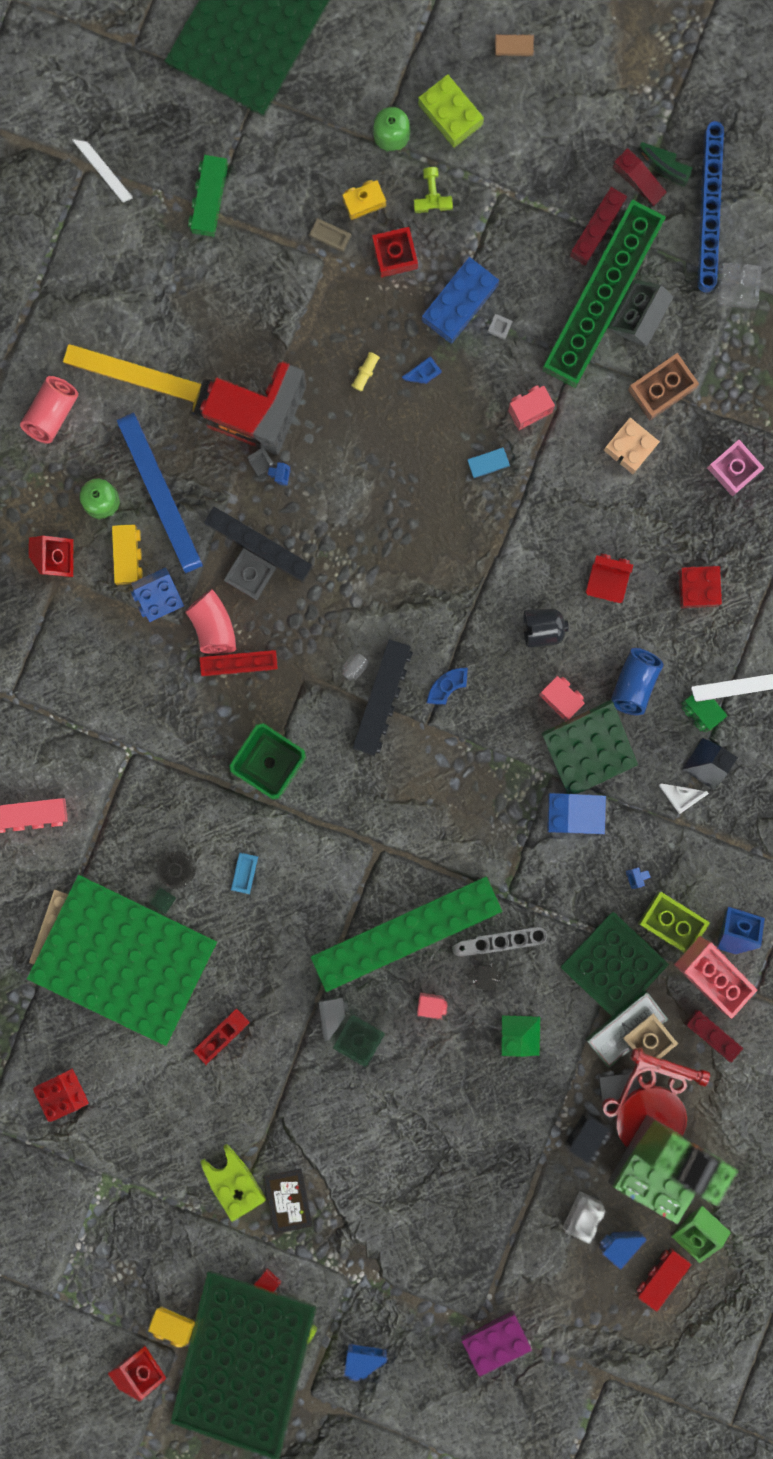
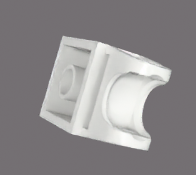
M579 1191L563 1225L565 1231L590 1243L596 1233L598 1222L604 1216L603 1204L600 1200Z

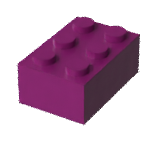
M514 1311L461 1336L479 1377L532 1351L531 1345Z

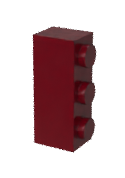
M697 1009L684 1023L730 1063L744 1049Z

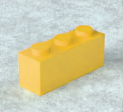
M136 525L112 526L115 584L129 585L143 578L142 567L139 568V560H142L141 548L138 549V541H141L140 529L137 530Z

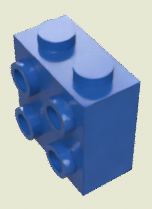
M166 567L131 583L133 590L130 592L135 602L139 600L141 606L138 608L143 617L147 616L149 622L184 606Z

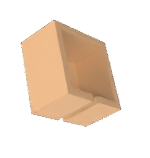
M629 418L608 443L604 451L616 461L622 455L624 458L620 464L630 473L634 474L660 441L632 418Z

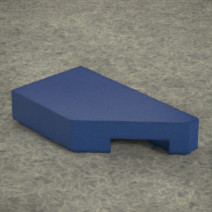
M430 356L402 376V379L404 381L427 384L442 373V371Z

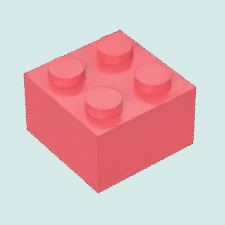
M535 386L528 390L529 393L522 397L520 394L511 399L512 402L509 405L508 411L518 430L553 412L555 405L545 386L540 388Z
M557 676L539 696L564 721H567L585 704L582 701L584 697L577 690L573 692L569 688L571 684L564 677L559 678Z

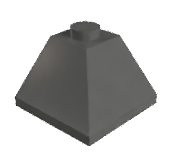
M343 997L319 1001L324 1041H329L345 1018V1012H349L347 1000L343 1001Z

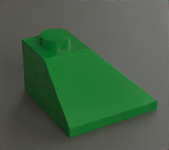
M502 1015L501 1055L519 1057L539 1056L541 1017Z

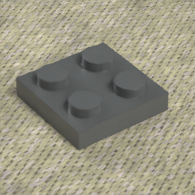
M243 548L225 577L224 582L257 601L277 568Z

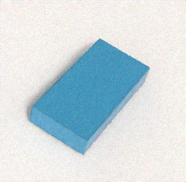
M504 447L467 460L473 479L510 466Z
M239 853L231 890L250 894L258 861L257 856Z

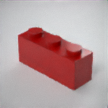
M671 1247L668 1251L665 1250L661 1254L659 1264L657 1266L654 1265L650 1269L648 1279L645 1282L642 1281L636 1289L638 1291L637 1297L656 1312L692 1265Z

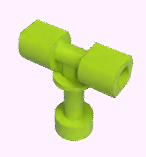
M428 167L423 169V177L428 179L429 194L425 195V199L414 200L415 213L428 212V209L440 208V211L453 210L452 196L440 197V194L436 193L435 178L439 177L438 168Z

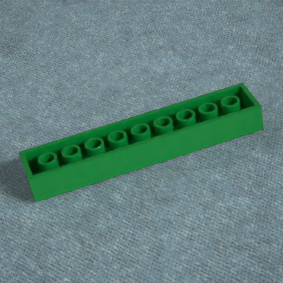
M632 199L543 367V372L576 389L666 218L665 216Z
M487 876L316 953L311 956V959L326 992L503 911Z

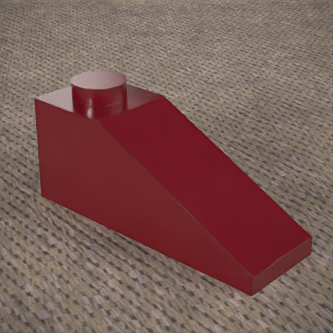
M628 148L615 160L613 169L653 207L667 193L644 163Z

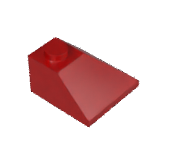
M51 536L29 538V558L40 574L73 577V539Z
M146 1346L136 1351L108 1372L118 1390L138 1401L145 1398L167 1379Z

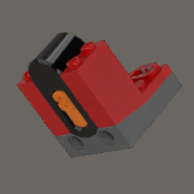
M284 362L278 363L272 376V384H269L266 391L267 397L217 377L216 380L204 379L191 408L190 415L205 423L212 430L259 449L264 447L265 451L278 456L306 389L304 370Z

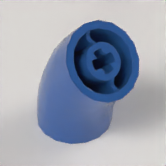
M632 648L630 650L611 698L616 710L629 715H642L645 713L652 690L664 665L661 659L644 649Z

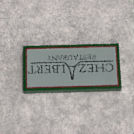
M644 990L589 1035L586 1041L606 1066L610 1068L631 1050L630 1046L623 1039L628 1033L652 1014L662 1024L668 1018L648 992Z

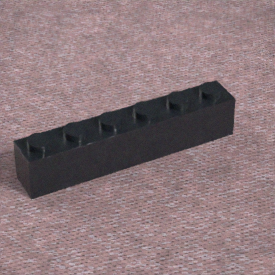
M214 506L204 521L205 526L303 584L313 569V565Z
M389 639L353 746L354 750L375 756L376 753L380 754L383 745L380 739L382 734L386 735L389 724H386L388 716L392 717L395 706L392 703L394 698L398 699L401 688L398 685L400 680L404 681L407 670L404 667L406 662L410 663L413 654L410 651L411 646Z

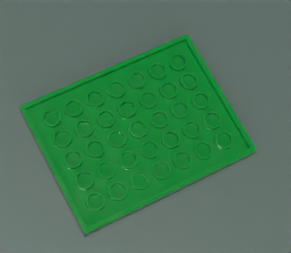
M78 875L27 980L167 1046L217 941Z

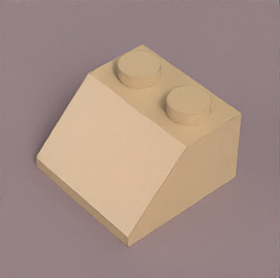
M654 1014L650 1015L623 1038L632 1050L634 1048H641L644 1054L658 1059L678 1045Z

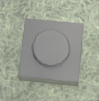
M495 314L488 333L505 340L513 321Z

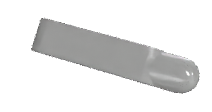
M531 927L482 935L474 939L459 941L452 946V951L454 955L463 957L540 945L546 941L547 933L541 927ZM537 930L543 933V938L540 941L533 939V933ZM518 933L524 936V941L521 944L514 942V936ZM499 936L505 939V944L502 947H497L494 943L495 939ZM480 939L486 942V947L483 950H478L475 946L476 942ZM461 945L464 946L463 950H459Z

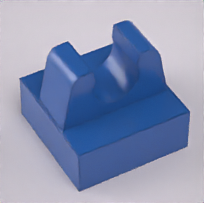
M278 462L277 468L269 467L268 476L275 478V482L280 485H288L290 466Z
M639 867L626 871L631 889L645 886L643 880L651 878L648 870L640 872Z

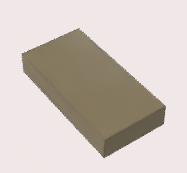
M317 218L309 237L344 252L351 234Z

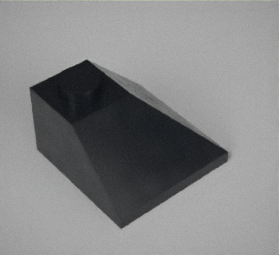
M702 738L682 770L715 791L729 773L738 757L723 747Z

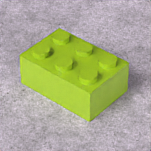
M448 74L418 97L419 107L453 148L483 125L484 117Z
M658 891L638 924L685 953L699 936L702 937L710 922Z

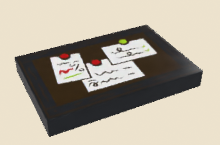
M302 1168L264 1175L274 1234L313 1227Z

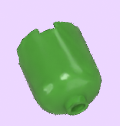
M387 107L376 115L373 137L379 148L385 151L401 150L410 139V123L403 110L397 107Z
M100 478L91 479L81 488L79 495L80 503L85 512L92 518H107L114 515L118 510L120 504L119 494L116 488L108 481Z

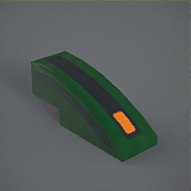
M641 142L638 152L647 163L662 176L685 187L692 167L675 162L677 156L675 153Z

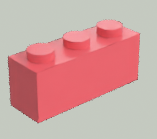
M420 993L417 1009L418 1016L441 1019L442 1015H446L447 1002L444 1001L443 996Z

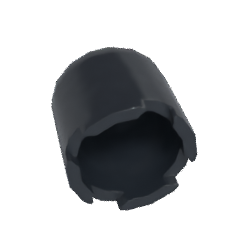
M557 609L524 610L523 623H527V631H524V640L527 648L557 645L563 641L565 632L569 631L568 620H564L560 611Z

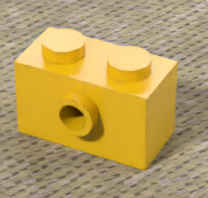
M372 180L362 184V187L357 189L355 187L349 188L342 194L343 202L351 220L386 207V199L378 180L374 182Z
M160 1307L156 1309L148 1331L153 1333V1336L157 1339L164 1340L165 1338L170 1340V1344L173 1346L181 1347L189 1344L195 1321Z

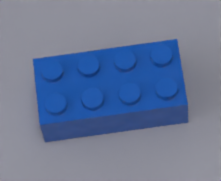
M469 257L422 315V322L452 344L498 287L499 279Z

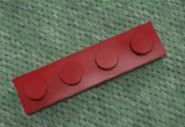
M276 650L200 657L201 676L278 670Z

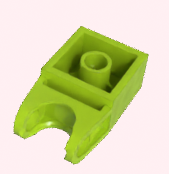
M226 1144L223 1148L228 1163L224 1168H214L205 1158L200 1160L211 1189L233 1222L265 1202L266 1196L247 1165ZM236 1189L243 1191L242 1197L235 1195Z

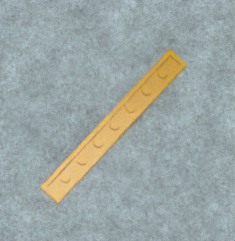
M68 344L63 360L64 364L202 405L204 399H208L210 394L208 393L209 386Z

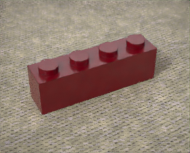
M613 187L609 189L572 249L571 258L587 266L625 204L626 195Z

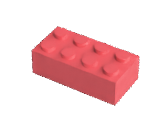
M701 936L674 964L722 1013L731 1019L757 991L711 942Z

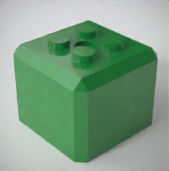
M262 723L255 726L230 764L231 773L271 799L276 800L281 799L306 761L307 756L305 750ZM266 758H274L275 766L273 768L265 767L264 761Z

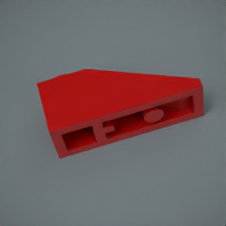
M236 1008L193 1052L207 1065L250 1022Z

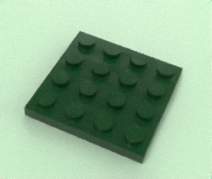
M612 700L541 733L567 794L581 793L638 765Z
M612 911L560 968L613 1017L646 990L669 964Z

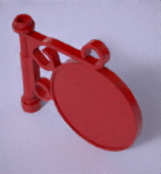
M634 1048L631 1053V1060L636 1063V1066L627 1080L619 1101L614 1098L604 1100L602 1103L603 1112L610 1117L616 1116V1130L626 1147L629 1146L646 1115L680 1133L682 1137L687 1125V1113L677 1094L682 1093L686 1089L685 1079L694 1080L696 1084L705 1087L709 1082L710 1072L702 1069L696 1071L644 1054L641 1048ZM644 1071H650L651 1080L647 1083L642 1082L640 1073ZM655 1072L671 1077L668 1081L670 1090L660 1086H653L656 1082ZM638 1075L637 1079L642 1088L633 1091L627 1096L634 1078ZM673 1078L682 1081V1085L679 1088H673L675 1081ZM614 1103L617 1106L613 1111H607L606 1107L608 1104Z

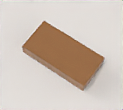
M496 35L495 56H533L534 35Z

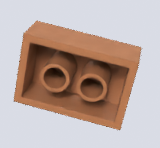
M676 353L630 385L628 391L647 418L652 420L694 391L699 383L678 353Z

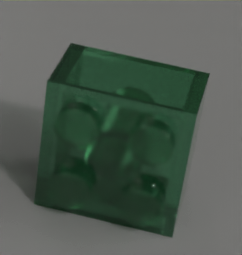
M352 1013L333 1045V1049L360 1065L367 1067L382 1041L385 1031Z

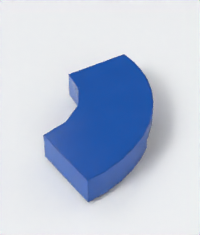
M468 668L453 669L438 678L430 689L427 703L446 705L447 699L453 691L466 687Z

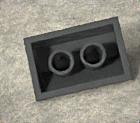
M634 279L608 329L633 343L648 346L674 296L662 285Z

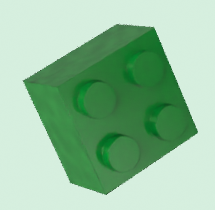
M692 693L681 702L683 706L681 707L682 711L686 716H691L695 720L693 724L700 732L702 730L704 733L710 731L727 717V714L714 699L695 701Z

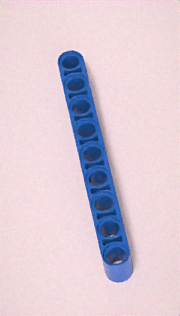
M717 121L711 122L704 134L698 288L705 293L713 290L717 283L724 127ZM710 130H716L719 135H712ZM715 148L718 153L711 154L709 149ZM708 167L716 168L717 172H709ZM713 185L716 188V191H709L707 189V186ZM713 204L715 210L707 209L706 205ZM705 223H712L714 229H708ZM711 241L714 247L708 248L704 242ZM704 260H710L713 266H706ZM703 279H710L712 285H705Z
M133 412L118 419L117 423L185 574L202 567V562L135 413Z

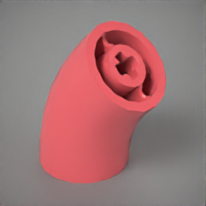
M55 376L46 377L23 417L20 427L33 439L42 443H51L78 397V391L61 378Z
M210 589L198 598L185 613L196 629L201 652L215 655L234 652L236 650V640L230 617L220 598L213 589Z

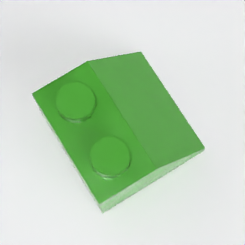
M701 1206L681 1224L671 1237L701 1263L723 1247L731 1232Z

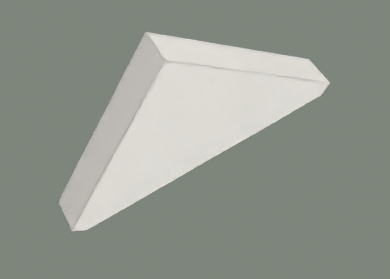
M659 784V787L678 814H681L709 794L707 791Z

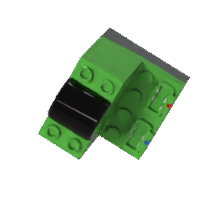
M646 1115L610 1176L608 1183L625 1195L678 1224L695 1194L718 1205L737 1170L709 1150L651 1116Z

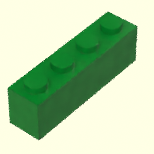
M204 155V160H200L199 172H201L200 179L196 180L195 190H198L197 197H193L192 208L194 213L193 216L190 215L188 223L192 234L215 237L228 168L227 158Z

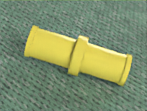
M372 352L368 353L362 367L360 366L358 369L359 373L351 385L352 387L363 391L369 376L372 377L373 375L372 371L380 358Z

